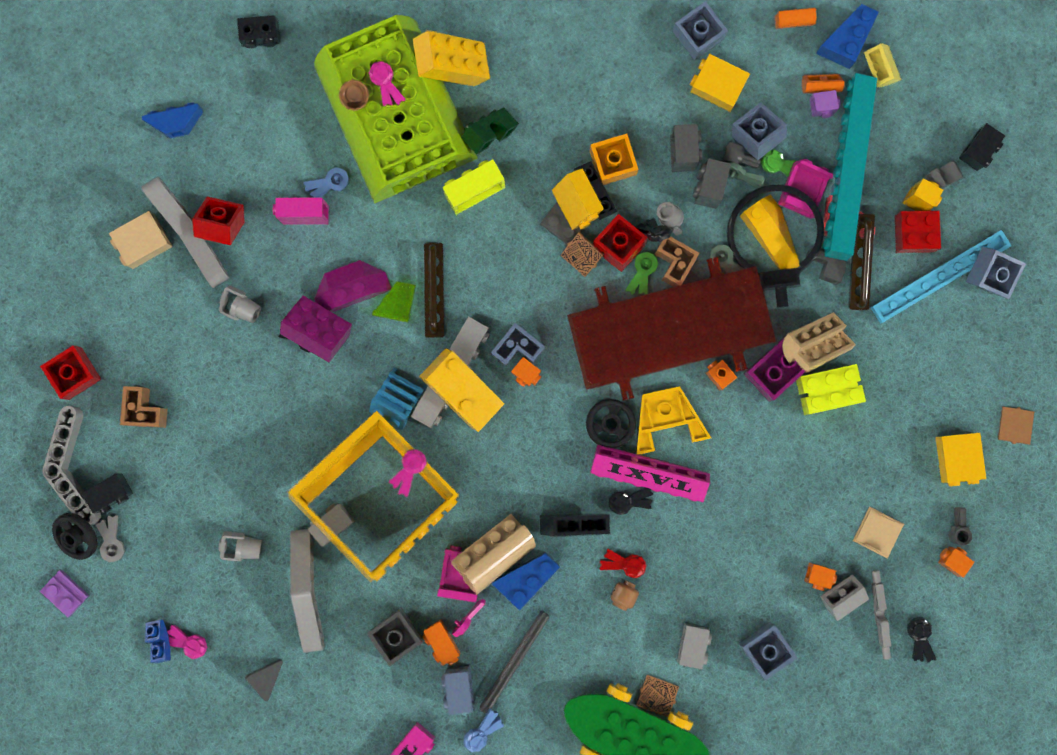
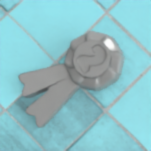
M118 515L114 517L108 516V524L106 520L96 523V527L104 540L100 547L101 557L110 563L121 560L125 553L123 542L117 539Z

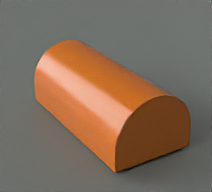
M816 8L779 11L775 15L777 29L811 26L816 23Z
M840 74L802 76L803 93H819L834 90L842 92L844 88V80Z

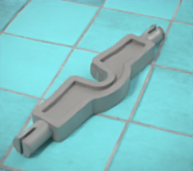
M880 570L871 571L873 579L871 585L879 645L882 647L883 659H891L889 622L884 616V611L887 610L883 583H881Z

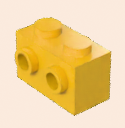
M923 178L910 188L902 203L915 211H930L941 202L943 189L939 188L937 183Z

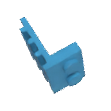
M393 368L375 397H373L369 412L373 415L378 411L393 428L403 430L408 416L424 393L427 385L424 384L420 388L395 374L397 369ZM393 380L399 383L400 385L410 389L411 391L417 393V396H413L412 394L390 383V381ZM385 388L412 402L411 405L384 391Z

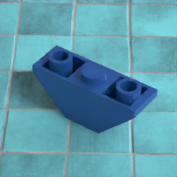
M187 103L184 107H169L166 111L148 112V115L142 116V120L171 139L188 135L202 115L203 109L198 103Z

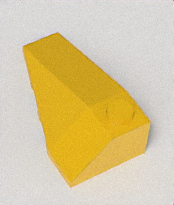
M771 194L756 202L740 215L743 222L779 270L798 268L800 266L782 209Z

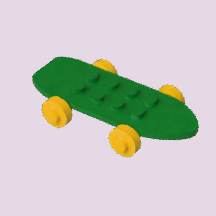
M617 683V685L609 684L606 691L612 696L604 694L580 695L570 699L564 707V715L570 729L583 743L580 749L581 755H709V751L704 743L696 735L687 731L691 730L694 723L688 719L689 716L681 711L677 713L670 711L667 718L671 722L669 723L626 703L630 702L633 694L627 691L628 687Z

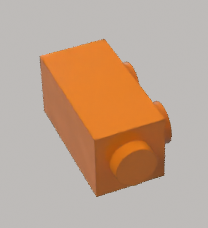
M442 619L424 629L423 639L428 646H432L434 650L432 654L437 663L441 662L442 666L445 664L450 666L459 660L458 657L461 652Z

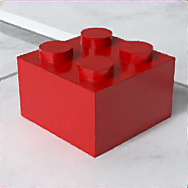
M207 196L192 218L194 237L232 245L244 225V205Z
M901 211L894 216L896 253H933L941 249L940 211Z
M618 214L593 241V245L604 253L602 256L604 259L622 272L646 246L648 237Z
M74 345L40 366L60 399L70 400L102 380L83 348Z

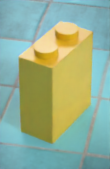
M709 53L707 59L703 58L698 67L701 70L699 75H694L690 83L693 86L691 93L731 112L750 73Z
M583 168L568 173L551 190L572 230L576 228L582 230L588 227L590 222L596 220L599 217L598 214L604 209Z
M980 433L936 437L941 483H948V486H960V482L967 481V484H979V480L986 479Z

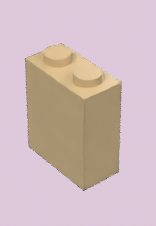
M150 211L109 233L112 238L110 243L121 255L119 256L120 261L124 266L132 269L173 247L157 217Z

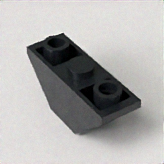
M590 161L574 168V171L583 168L604 208L598 214V219L601 220L616 213L617 210L592 162Z

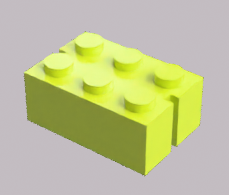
M493 159L481 162L478 165L479 167L474 170L469 169L461 174L462 177L456 180L454 178L450 179L442 187L445 197L456 215L505 188V179Z
M857 364L799 377L796 380L799 395L808 393V397L801 398L804 415L866 402L863 387L857 383L861 381Z

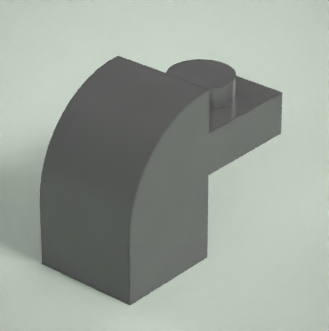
M951 161L941 168L932 170L925 178L927 181L937 183L939 188L944 189L963 179L964 176L956 162Z
M821 248L814 259L815 262L824 264L819 279L837 285L841 283L844 276L846 261L825 257V249Z

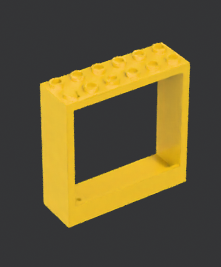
M378 411L371 415L288 492L289 499L370 583L373 580L377 582L386 573L385 568L388 565L392 568L400 560L401 557L399 555L402 552L406 554L416 544L414 540L416 538L420 540L430 530L428 528L430 524L435 526L444 516L442 513L444 511L448 513L458 503L456 498L459 496L427 463L424 470L419 474L445 501L372 572L318 518L308 505L382 436L402 457L407 451L414 449Z

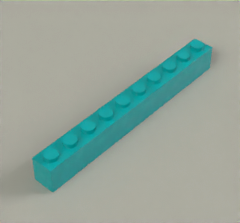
M855 73L846 83L845 90L848 92L843 102L845 113L842 115L840 123L843 127L838 137V142H840V148L836 153V160L838 162L833 172L835 183L832 185L830 192L833 197L828 207L830 218L825 227V230L828 232L827 238L823 242L825 257L847 261L854 254L877 77Z

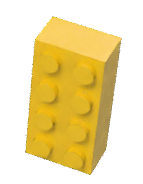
M429 30L413 38L418 77L469 86H477L490 79L484 42Z

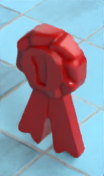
M607 549V554L604 557L612 560V562L600 561L602 565L600 570L623 569L625 574L631 578H639L644 575L647 566L645 560L640 555L632 554L624 558L610 549Z

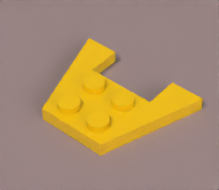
M680 386L641 396L637 455L655 451L651 432L688 424L692 443L711 439V436Z

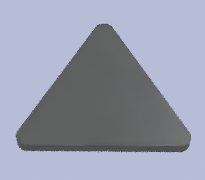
M280 659L245 676V680L264 701H268L283 664V661Z

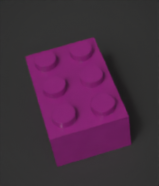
M302 295L281 321L280 334L330 363L350 336L352 324Z
M787 335L743 373L769 402L779 397L806 372L796 360L790 363L787 361L783 352V341Z

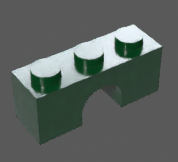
M504 107L498 111L495 109L488 116L485 117L483 115L477 122H470L464 128L465 133L461 138L477 155L488 149L495 138L500 142L509 137L519 123Z

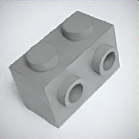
M333 503L325 510L326 514L323 517L318 516L336 536L355 522L342 504L335 505ZM311 521L310 524L312 526L308 528L309 532L321 547L329 544L331 541Z
M853 574L821 596L826 609L836 621H839L869 600L864 586Z
M684 623L677 657L679 665L703 669V664H707L708 653H706L707 645L711 644L712 634L708 628Z

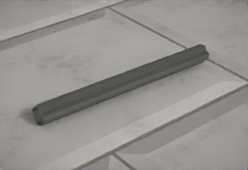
M540 611L482 702L479 709L486 714L490 708L492 709L548 621L549 615L544 611Z

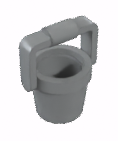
M671 202L660 204L657 208V216L661 225L668 226L676 236L682 234L681 224L684 220L682 209Z
M229 285L221 294L219 302V312L233 320H239L240 318L254 323L259 317L261 306L250 300L245 292ZM229 292L237 295L230 311L225 309L230 295Z
M225 531L219 540L218 550L220 558L222 560L238 562L243 559H259L262 540L247 537L244 533ZM226 538L237 539L235 554L225 553L227 549Z

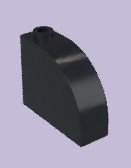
M610 514L540 515V535L562 537L610 534Z

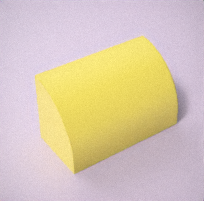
M881 43L864 52L873 77L878 78L877 87H884L901 80L888 45Z

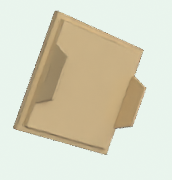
M869 506L853 541L888 558L904 524Z

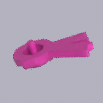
M380 61L372 64L369 70V77L372 83L381 87L382 104L384 107L386 105H393L391 95L399 106L401 102L406 100L391 82L394 75L391 66Z
M417 449L409 450L402 458L403 469L389 481L395 489L403 482L398 494L408 496L414 474L422 472L427 464L425 454Z
M484 599L478 600L460 622L455 620L456 626L452 631V635L455 637L461 636L468 629L471 618L485 605L486 601Z
M171 625V629L167 631L171 635L168 636L171 647L183 648L184 654L191 659L204 656L207 650L205 638L198 634L188 637L176 625Z

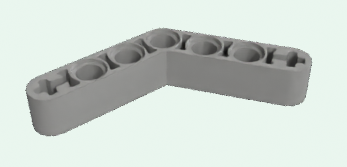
M157 176L141 186L148 199L180 236L210 286L215 288L228 280L230 277L210 244L206 243L204 239L194 237L192 217L162 179Z
M65 406L59 412L42 472L71 513L78 514L86 519L90 525H95L100 521L101 513L93 514L81 494L85 491L68 470L83 420V411L78 407ZM66 429L69 432L67 438H65L63 435ZM60 448L63 449V455L61 457L58 455V450ZM55 466L58 470L56 475H54L52 472ZM66 481L69 483V489L67 491L64 489V483ZM77 497H79L81 500L79 506H77L75 503Z
M308 529L294 530L290 534L291 599L302 650L304 653L323 651L325 648L324 635L314 592L313 535Z

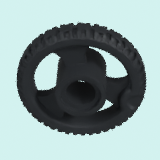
M605 399L596 403L590 409L586 418V429L591 440L607 448L615 449L628 443L634 435L636 420L631 408L624 402L616 399ZM607 406L609 414L603 417L601 423H594L593 418L596 412ZM621 409L628 417V430L621 428V420L617 416L618 411ZM607 419L615 420L616 427L614 429L606 427ZM601 431L608 434L615 433L618 436V441H603L598 437V434Z
M64 513L55 519L52 525L53 538L57 546L66 555L73 559L83 560L94 554L98 545L97 536L93 527H91L86 519L74 513ZM83 542L88 544L87 551H79L77 546Z

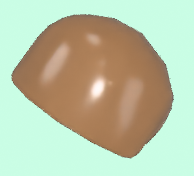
M350 80L341 86L339 99L346 109L356 111L362 109L367 104L369 92L361 81Z

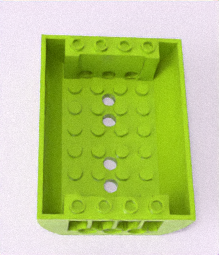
M404 15L392 16L325 45L314 61L315 70L374 204L478 159L474 151L461 138L465 133L464 126L444 82L418 77L413 38L422 33L417 22L413 18ZM383 61L391 66L394 74L391 82L406 100L401 102L399 106L392 95L393 105L383 106L381 87L372 83L369 77V70L374 62ZM347 81H361L368 89L369 98L367 104L360 110H348L340 102L339 90ZM397 114H402L405 116L403 122L397 123L394 121V117ZM409 131L412 133V138L410 140H403L402 134Z

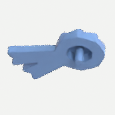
M336 167L328 171L325 179L303 183L306 186V192L314 190L310 193L312 197L322 198L330 189L340 192L347 188L349 177L344 169Z
M490 708L479 728L469 730L464 736L463 744L470 752H480L487 745V736L504 726L500 717H497V711H493Z

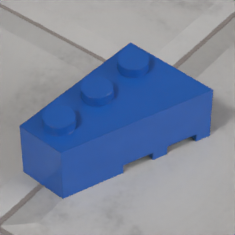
M861 4L820 46L816 54L850 69L856 62L879 12Z
M544 552L500 576L491 584L520 611L560 566Z

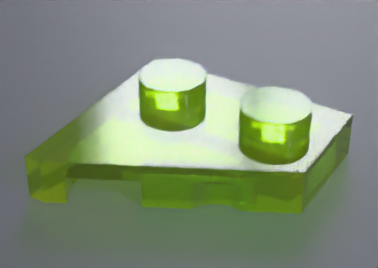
M397 281L391 288V291L382 299L376 310L374 309L372 316L409 323L416 285Z

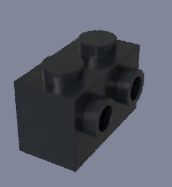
M275 15L237 18L239 41L243 47L253 49L257 45L273 47L275 44H280L279 22Z
M988 123L984 124L976 132L959 159L976 171L983 167L987 168L993 160L991 158L993 153H997L1003 146L1002 140L1005 138V135Z
M116 473L81 494L93 514L101 513L102 515L112 510V505L116 503L120 505L129 500L128 496L133 494L124 475Z

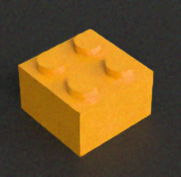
M627 134L590 145L591 158L603 185L637 175L639 169Z

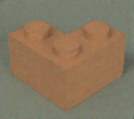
M671 236L663 240L654 254L670 263L662 281L679 289L700 253Z
M123 386L120 425L166 428L168 409L149 407V388Z

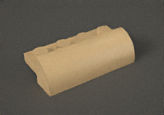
M833 312L788 333L783 341V352L789 363L796 360L801 368L809 372L852 350L856 344L843 332L846 325Z
M510 514L455 557L451 564L464 578V582L477 595L536 547V543L525 525L522 526Z

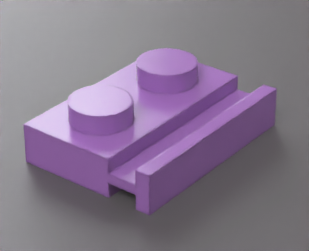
M59 570L40 590L67 617H70L89 597L63 570Z

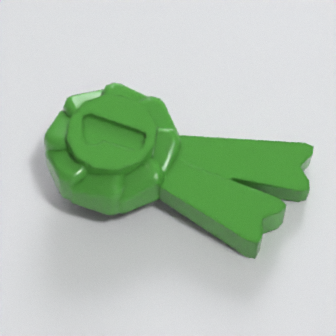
M777 150L769 151L761 159L764 171L771 174L781 171L787 177L793 163L796 162L784 160L783 154Z
M643 252L636 257L634 267L637 273L625 289L626 292L634 295L639 285L638 295L642 293L648 294V275L654 273L658 266V261L654 254Z

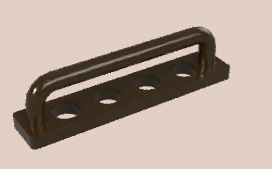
M859 214L854 254L851 261L850 310H869L875 227L874 214ZM864 228V239L859 237V231ZM863 247V258H859L857 252ZM859 267H862L861 277H858L856 274V270ZM858 286H861L860 296L855 294V289Z
M442 243L424 244L426 338L444 337ZM436 258L439 259V265H438L437 267H436ZM436 276H437V277L439 278V280H440L438 285H437ZM437 295H438L439 298H440V301H439L438 304H437ZM437 314L440 316V321L438 323Z

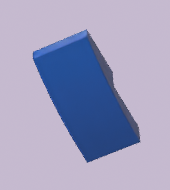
M164 621L147 622L145 642L151 643L150 663L171 661L169 637Z

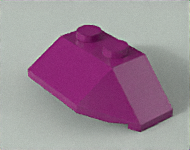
M358 260L324 273L314 300L317 304L333 313L391 291L392 288L386 272Z

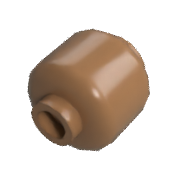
M627 580L624 583L618 582L610 597L613 605L625 611L627 608H633L639 596L638 590L635 589L636 585Z

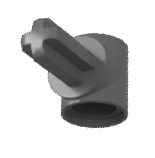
M728 143L722 162H734L739 165L744 164L758 168L761 158L757 160L751 154L745 153L744 147L740 144Z
M963 507L954 508V526H951L948 534L949 540L954 544L968 545L972 541V533L969 527L966 526V508ZM961 531L963 538L959 541L957 534Z

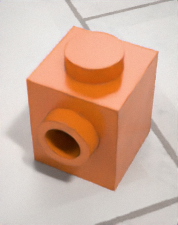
M524 357L521 358L511 371L517 377L515 381L523 387L525 385L530 387L531 384L535 386L541 379L539 375L541 370Z
M724 360L719 362L713 361L707 366L709 370L705 373L719 391L723 390L737 378Z
M958 546L956 548H945L939 556L941 559L938 561V563L954 575L962 578L965 577L975 562L966 556L967 552Z
M809 562L804 581L813 584L812 588L824 591L825 588L831 589L837 580L836 570Z

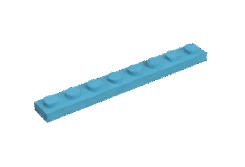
M998 231L870 307L880 324L971 271L982 246L1000 252L1011 247L1012 245L1003 231Z

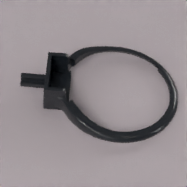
M768 185L748 193L735 206L727 226V240L737 263L760 279L761 291L775 290L777 308L789 307L787 288L800 287L801 272L814 261L821 249L824 239V223L819 208L807 194L787 185ZM781 191L798 196L807 203L816 219L817 237L814 247L809 255L799 263L800 268L758 273V268L745 261L736 248L734 224L737 215L746 203L763 193Z

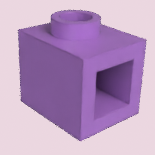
M836 90L813 93L809 99L812 117H832L840 107V97L837 96Z

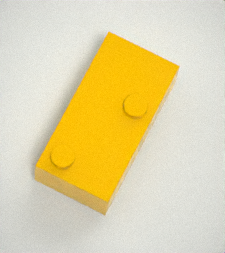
M445 348L419 376L470 428L477 432L504 405L497 395L449 349Z

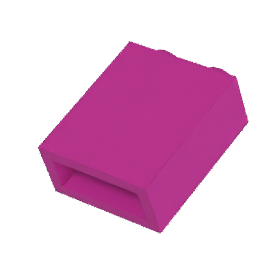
M276 198V204H273V215L283 225H329V206L323 198Z

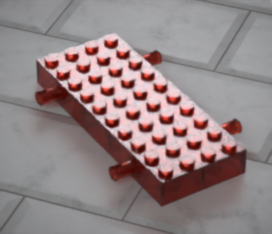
M714 257L713 261L710 258L706 260L711 275L708 279L615 303L609 302L606 286L601 287L603 295H601L599 287L595 288L594 291L598 301L596 308L567 315L586 390L617 383L620 387L622 401L628 400L626 392H628L629 399L635 398L630 383L632 379L729 354L730 356L732 355L736 372L741 371V368L742 371L747 370L748 367L743 353L745 350L776 342L757 267L754 266L724 274L721 271L719 257Z

